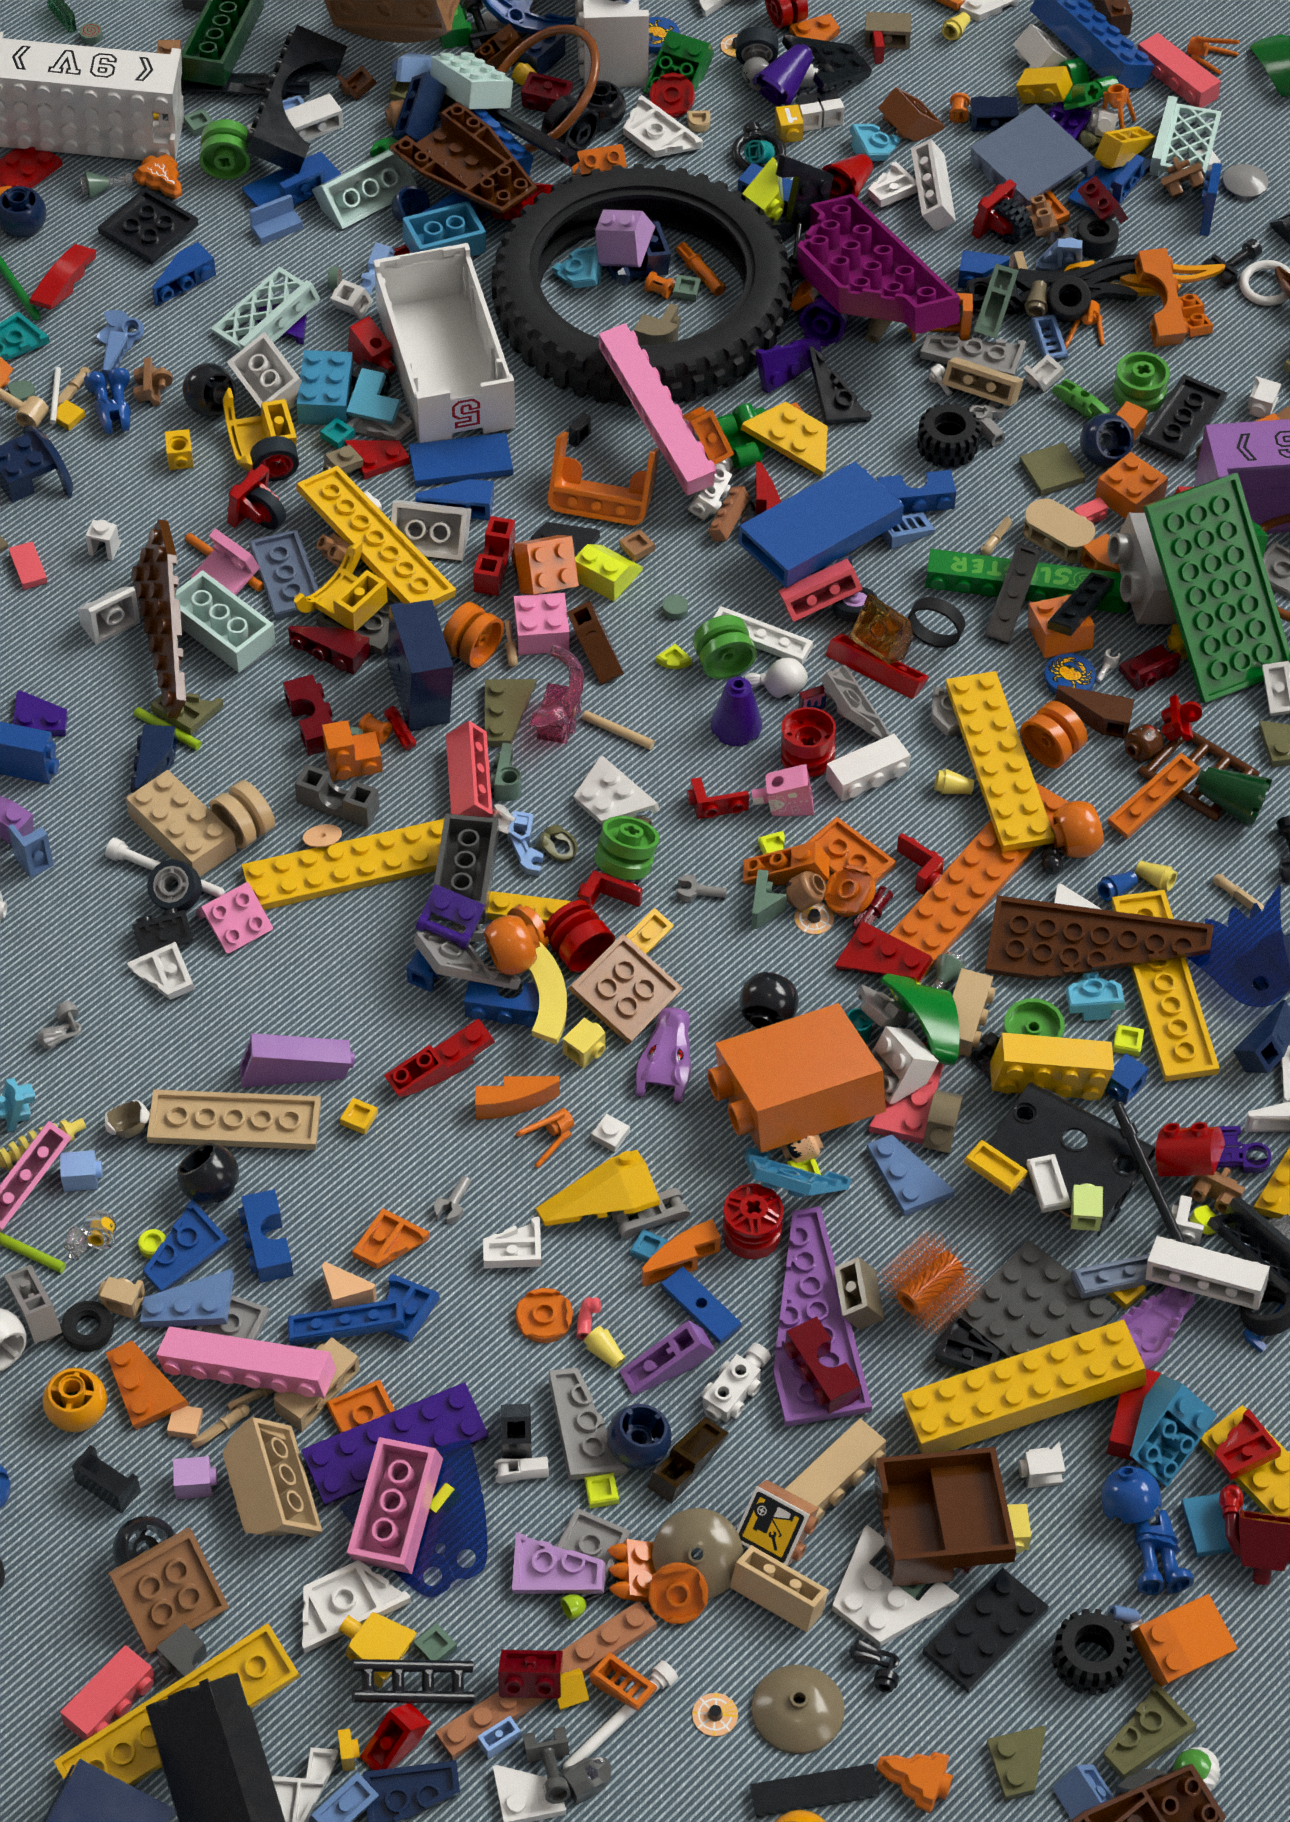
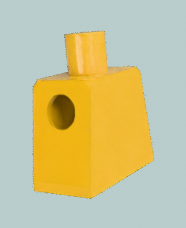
M375 1612L369 1615L364 1624L348 1615L338 1631L351 1639L345 1655L350 1660H401L417 1635V1632ZM374 1672V1684L382 1688L391 1672Z

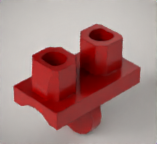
M1175 694L1169 698L1170 706L1161 711V717L1166 725L1162 726V733L1170 742L1181 736L1187 742L1193 738L1192 723L1201 718L1202 707L1193 701L1181 705L1179 697Z

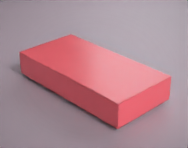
M33 541L9 548V554L23 590L48 583Z

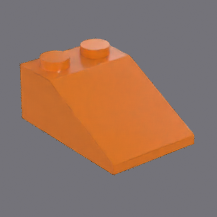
M1210 1594L1164 1613L1130 1632L1154 1682L1157 1681L1161 1687L1238 1649Z

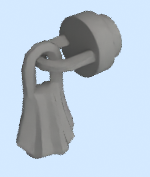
M71 1001L62 1002L56 1007V1016L59 1022L68 1023L57 1027L41 1028L40 1032H38L37 1042L44 1049H50L59 1042L76 1036L81 1032V1025L74 1020L79 1015L77 1006L72 1004ZM71 1028L73 1032L66 1033L65 1029Z

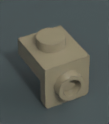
M348 445L325 454L323 471L338 465L346 474L363 467V458Z

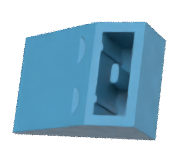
M1161 1374L1144 1398L1130 1456L1164 1486L1168 1487L1217 1414L1184 1384Z

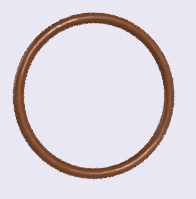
M556 25L533 34L519 44L497 69V71L506 74L512 64L525 51L538 42L554 35L571 34L578 36L586 43L591 57L589 78L581 98L571 113L554 130L547 134L555 140L564 134L584 111L592 97L599 77L600 54L598 46L591 34L575 25ZM530 143L523 145L530 153L539 150V148Z

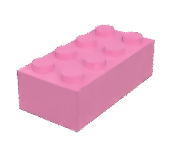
M378 1438L347 1554L354 1562L360 1560L366 1565L412 1574L443 1461L436 1448Z

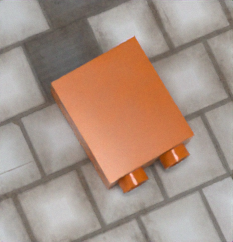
M839 1003L715 1043L717 1066L707 1070V1079L711 1092L717 1101L729 1099L730 1103L727 1106L728 1114L735 1133L738 1136L749 1133L761 1153L802 1140L807 1136H814L886 1112L883 1069Z

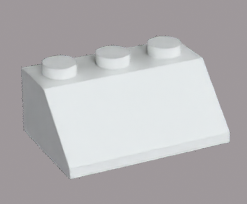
M264 332L228 360L227 363L260 408L262 402L286 399L288 409L290 410L293 408L302 380Z
M403 500L393 501L391 522L424 556L463 560L470 529V508Z

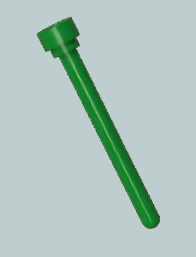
M0 256L1 274L34 321H38L41 318V314L35 305L29 303L30 298Z

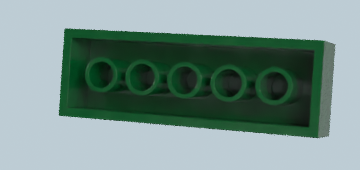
M208 0L181 52V80L225 86L264 8V0Z

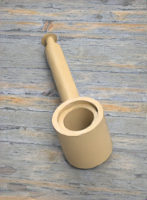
M0 388V399L18 410L15 418L23 428L27 425L37 428L48 414L49 407L41 398L29 396L27 400L22 402Z

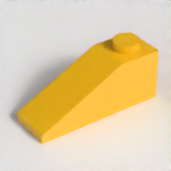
M1139 126L1104 132L1094 157L1101 161L1100 164L1108 169L1124 166L1127 161L1133 159L1136 154L1138 155L1154 142L1156 136Z

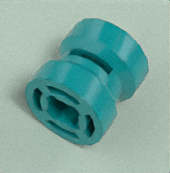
M751 140L744 148V155L750 163L767 164L772 157L774 158L775 149L768 141Z
M854 1008L847 1013V1017L866 1044L871 1039L873 1020L862 1011V1008Z

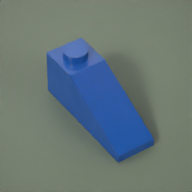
M468 479L416 493L415 500L420 503L470 508L471 519L489 520L494 503V481Z

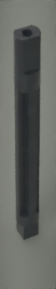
M502 108L485 109L503 128L567 166L572 167L580 162L576 151Z

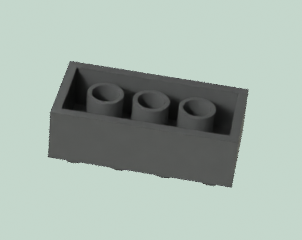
M445 814L434 885L437 884L484 904L486 907L478 924L486 925L499 841V819ZM432 914V920L448 921Z

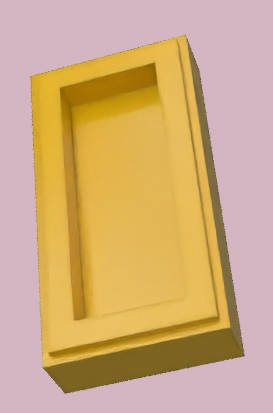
M983 1140L964 1159L965 1165L1009 1195L1019 1186L1028 1173V1170Z

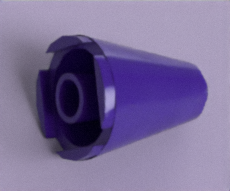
M805 44L794 45L757 73L753 78V84L755 86L759 84L761 95L775 106L780 107L782 104L785 106L791 105L812 63V50Z
M821 295L802 310L799 315V326H802L805 332L803 335L806 338L815 337L820 340V346H828L829 344L838 343L843 337L848 314L839 313Z
M734 677L727 681L711 717L712 733L719 737L720 742L730 746L747 745L748 741L754 738L756 740L762 731V718L752 686L747 679L742 677Z

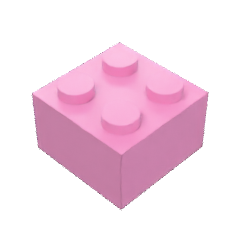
M565 593L514 596L518 655L569 652V625Z

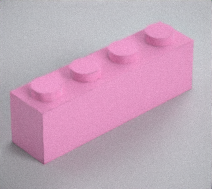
M50 1121L45 1124L0 1184V1231L3 1230L72 1138Z

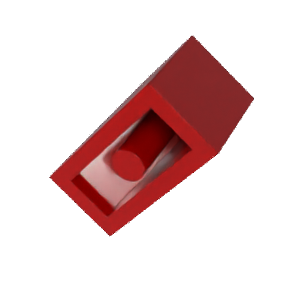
M411 1703L390 1709L360 1755V1758L373 1770L394 1768L418 1745L431 1722Z

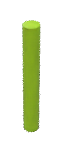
M137 707L134 710L133 715L150 725L173 726L141 707ZM175 727L178 741L195 750L200 749L202 741Z
M0 1232V1245L59 1273H63L65 1270V1262Z

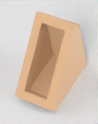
M323 1263L324 1283L333 1309L376 1301V1285L330 1263Z

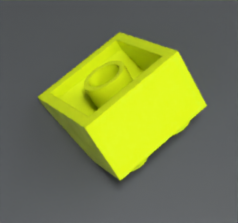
M773 157L742 194L745 197L746 203L754 202L760 208V215H767L771 221H777L784 211L782 178L776 175L778 164Z
M587 544L575 557L578 583L612 601H615L643 570L641 565L603 545Z

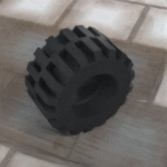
M948 402L944 403V405L936 404L934 408L929 407L919 420L917 448L920 455L925 456L924 459L927 462L932 461L933 465H942L943 468H948V466L957 468L959 464L963 466L968 464V460L972 461L978 451L981 428L979 418H976V414L973 411L969 412L968 407H960V404L957 403L951 405Z
M1082 1609L1081 1615L1074 1612L1070 1614L1069 1620L1065 1618L1061 1623L1060 1629L1058 1628L1052 1650L1053 1668H1058L1057 1676L1059 1679H1066L1065 1685L1067 1687L1076 1686V1692L1081 1694L1083 1690H1088L1089 1695H1096L1097 1690L1104 1694L1109 1691L1110 1686L1115 1689L1119 1685L1120 1680H1123L1126 1676L1132 1656L1133 1644L1129 1641L1131 1635L1128 1630L1123 1631L1124 1623L1121 1620L1115 1622L1113 1620L1114 1615L1109 1612L1107 1616L1101 1614L1102 1610L1095 1609L1094 1613H1090L1089 1609ZM1084 1642L1096 1643L1106 1650L1109 1657L1103 1661H1089L1083 1658L1075 1647Z

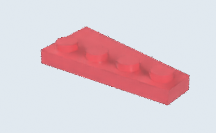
M938 1063L927 1084L895 1104H889L885 1100L886 1112L875 1115L869 1125L868 1132L884 1136L892 1134L897 1139L923 1144L932 1099L936 1089H938L944 1064Z

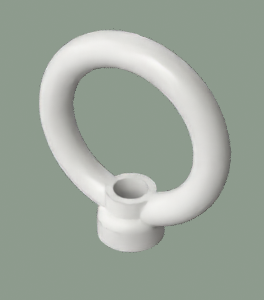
M1274 260L1254 262L1243 270L1239 279L1240 290L1248 300L1255 304L1263 306L1281 304L1289 299L1283 292L1275 296L1259 295L1250 288L1249 279L1255 272L1260 270L1275 271V268L1280 266L1290 273V268Z

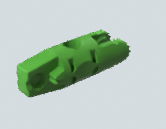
M1067 378L1061 382V385L1057 384L1051 389V392L1057 398L1089 419L1099 414L1110 413V409L1100 402L1098 398Z

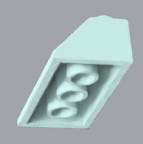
M387 150L313 188L312 191L321 210L342 230L392 204L394 196L404 186H417L408 165L390 150Z

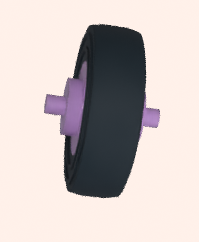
M862 587L863 590L833 603V612L838 618L847 622L856 623L870 620L878 611L876 609L878 605L875 604L874 600H878L877 595L872 590Z

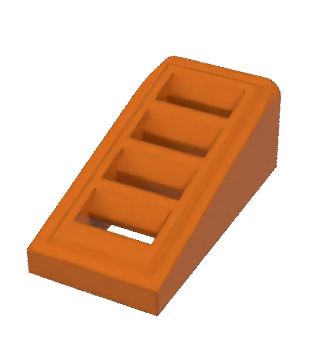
M608 1652L590 1673V1681L594 1686L636 1711H639L657 1690L655 1684L611 1652ZM612 1671L616 1672L610 1680L607 1679V1676ZM622 1676L625 1677L619 1686L615 1685ZM631 1681L635 1683L627 1693L624 1691ZM640 1687L646 1689L637 1700L632 1697Z

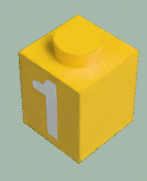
M798 104L780 106L775 109V127L778 137L783 143L803 141L804 122Z

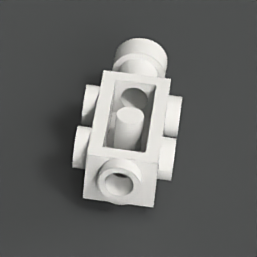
M730 458L715 464L714 485L698 491L689 504L688 510L703 520L710 513L714 515L722 504L719 501L720 497L724 498L731 487L728 484L732 476L729 472L733 466Z
M753 1343L746 1351L745 1359L736 1354L731 1362L727 1360L722 1365L717 1380L714 1384L712 1382L708 1383L701 1395L703 1398V1408L705 1409L704 1413L708 1418L715 1422L721 1419L727 1423L731 1417L737 1419L745 1407V1404L742 1402L748 1395L754 1397L762 1385V1382L759 1381L761 1369L759 1368L764 1367L771 1359V1354L765 1347L758 1343ZM722 1391L726 1392V1397H721L719 1395Z

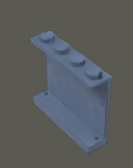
M1037 104L971 146V163L974 168L980 169L985 174L989 182L1003 185L1007 180L1011 179L1017 184L1012 199H1014V202L1019 201L1020 207L1023 205L1025 207L1030 206L1031 197L1043 195L1079 170L1087 177L1095 173V157Z

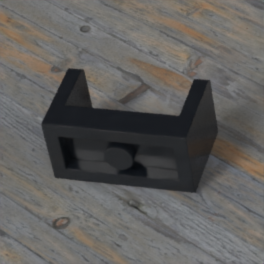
M92 1445L72 1465L75 1482L120 1513H123L141 1492L138 1476L132 1473L127 1478L100 1460L97 1456L96 1448Z

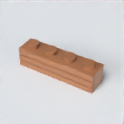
M744 486L732 487L729 490L721 508L717 511L716 517L711 522L708 532L714 542L727 541L746 504L751 497Z

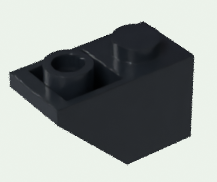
M530 1404L501 1405L503 1459L532 1458Z

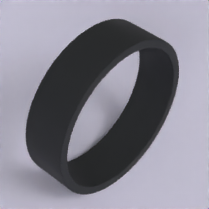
M924 597L917 600L907 617L910 631L915 637L928 645L939 648L954 646L959 641L965 628V619L962 613L951 603L935 597ZM930 610L940 613L955 625L957 633L952 635L935 633L919 622L915 612Z

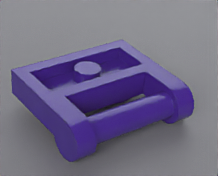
M435 884L415 929L421 932L424 930L457 943L459 948L466 950L486 906ZM431 915H437L466 929L461 934L430 921Z

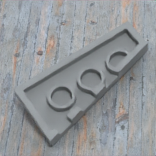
M927 335L920 358L948 365L949 360L958 357L1015 376L1026 348V341L1018 340V344L1006 343V339H996V342H983L981 338L972 337L970 340H960L957 336Z
M579 1369L549 1370L548 1381L568 1479L578 1480L584 1479V1477L614 1473V1476L627 1475L628 1467L621 1464L612 1455L608 1446V1432L604 1426L605 1421L601 1413L597 1412L593 1404V1397Z

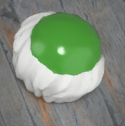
M1193 1747L1181 1752L1175 1759L1173 1771L1193 1764L1210 1792L1214 1790L1220 1778L1219 1762L1214 1753L1203 1747Z

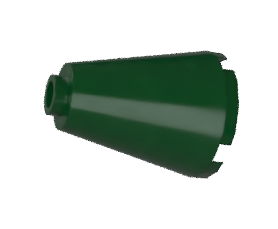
M1208 767L1206 771H1200L1195 784L1199 786L1198 792L1243 825L1252 828L1265 801L1266 792H1269L1273 780L1266 777Z

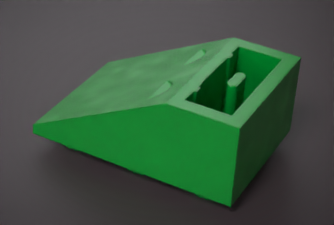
M668 30L643 92L649 95L653 83L657 82L662 75L668 73L684 75L691 81L696 91L705 77L714 56L711 44Z

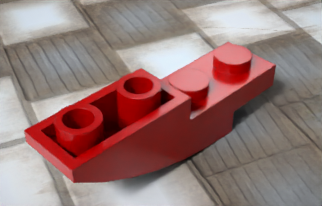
M478 1018L435 1048L428 1045L386 1073L384 1077L398 1097L411 1095L432 1087L474 1064L473 1057L494 1044L495 1041Z

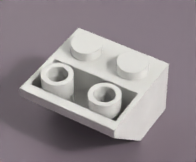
M886 1026L872 1051L873 1056L883 1069L885 1100L889 1104H895L926 1085L939 1062L911 1029Z

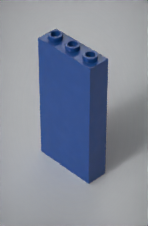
M854 461L739 525L738 544L787 588L900 524L904 505L898 498H895L887 491L883 484L877 482L866 469Z

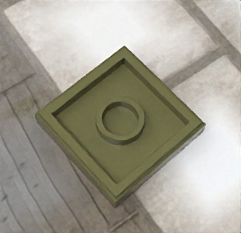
M1064 442L1021 455L1019 459L1020 464L1040 496L1084 483L1086 479L1085 474Z

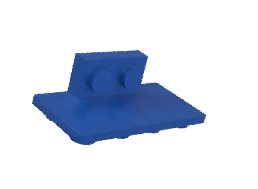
M317 152L305 158L299 174L283 168L242 187V190L255 207L288 194L293 197V204L296 205L315 196L312 191L313 188L339 176L341 173L322 152Z
M1136 154L1124 166L1113 169L1103 167L1100 164L1101 161L1098 160L1095 164V173L1083 178L1069 195L1068 202L1095 214L1077 190L1096 175L1115 200L1121 204L1151 166V160Z

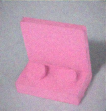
M215 528L209 535L214 543L212 546L214 550L191 575V578L203 570L233 594L237 595L260 567L252 554Z
M248 882L195 910L200 920L206 917L226 954L233 952L273 929Z

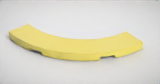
M540 942V947L535 949L537 960L528 969L539 994V1011L532 1029V1036L557 1045L566 1023L567 992L558 964L547 948Z

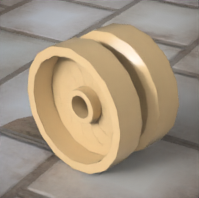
M246 780L238 781L229 788L228 794L221 793L209 803L210 810L234 833L236 847L240 849H245L255 842L256 835L264 836L275 827V818L267 801Z

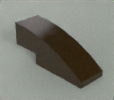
M704 1417L672 1447L670 1455L652 1471L648 1488L672 1504L711 1460L728 1437L729 1432L707 1417Z

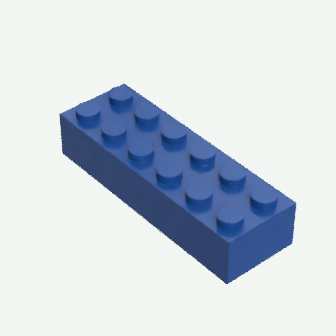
M1034 0L1030 11L1101 77L1113 75L1117 78L1119 84L1124 85L1126 88H1143L1155 65L1148 59L1147 54L1134 47L1133 41L1120 34L1121 31L1117 27L1110 25L1103 14L1096 12L1090 2L1087 0Z

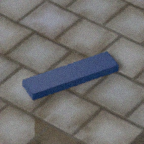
M402 1298L288 1316V1340L291 1346L326 1341L331 1337L338 1339L405 1328Z

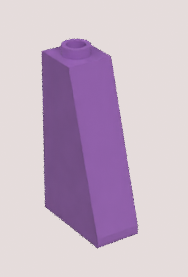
M251 1033L240 1062L241 1087L345 1079L349 1068H353L355 1054L350 1051V1040Z

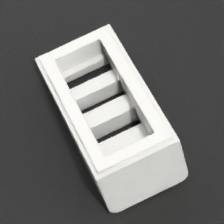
M1290 1101L1248 1111L1244 1126L1245 1131L1290 1132Z

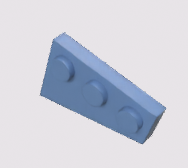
M892 1134L867 1144L866 1150L903 1216L955 1196V1190Z
M232 1269L144 1297L140 1319L142 1327L227 1324L234 1281Z

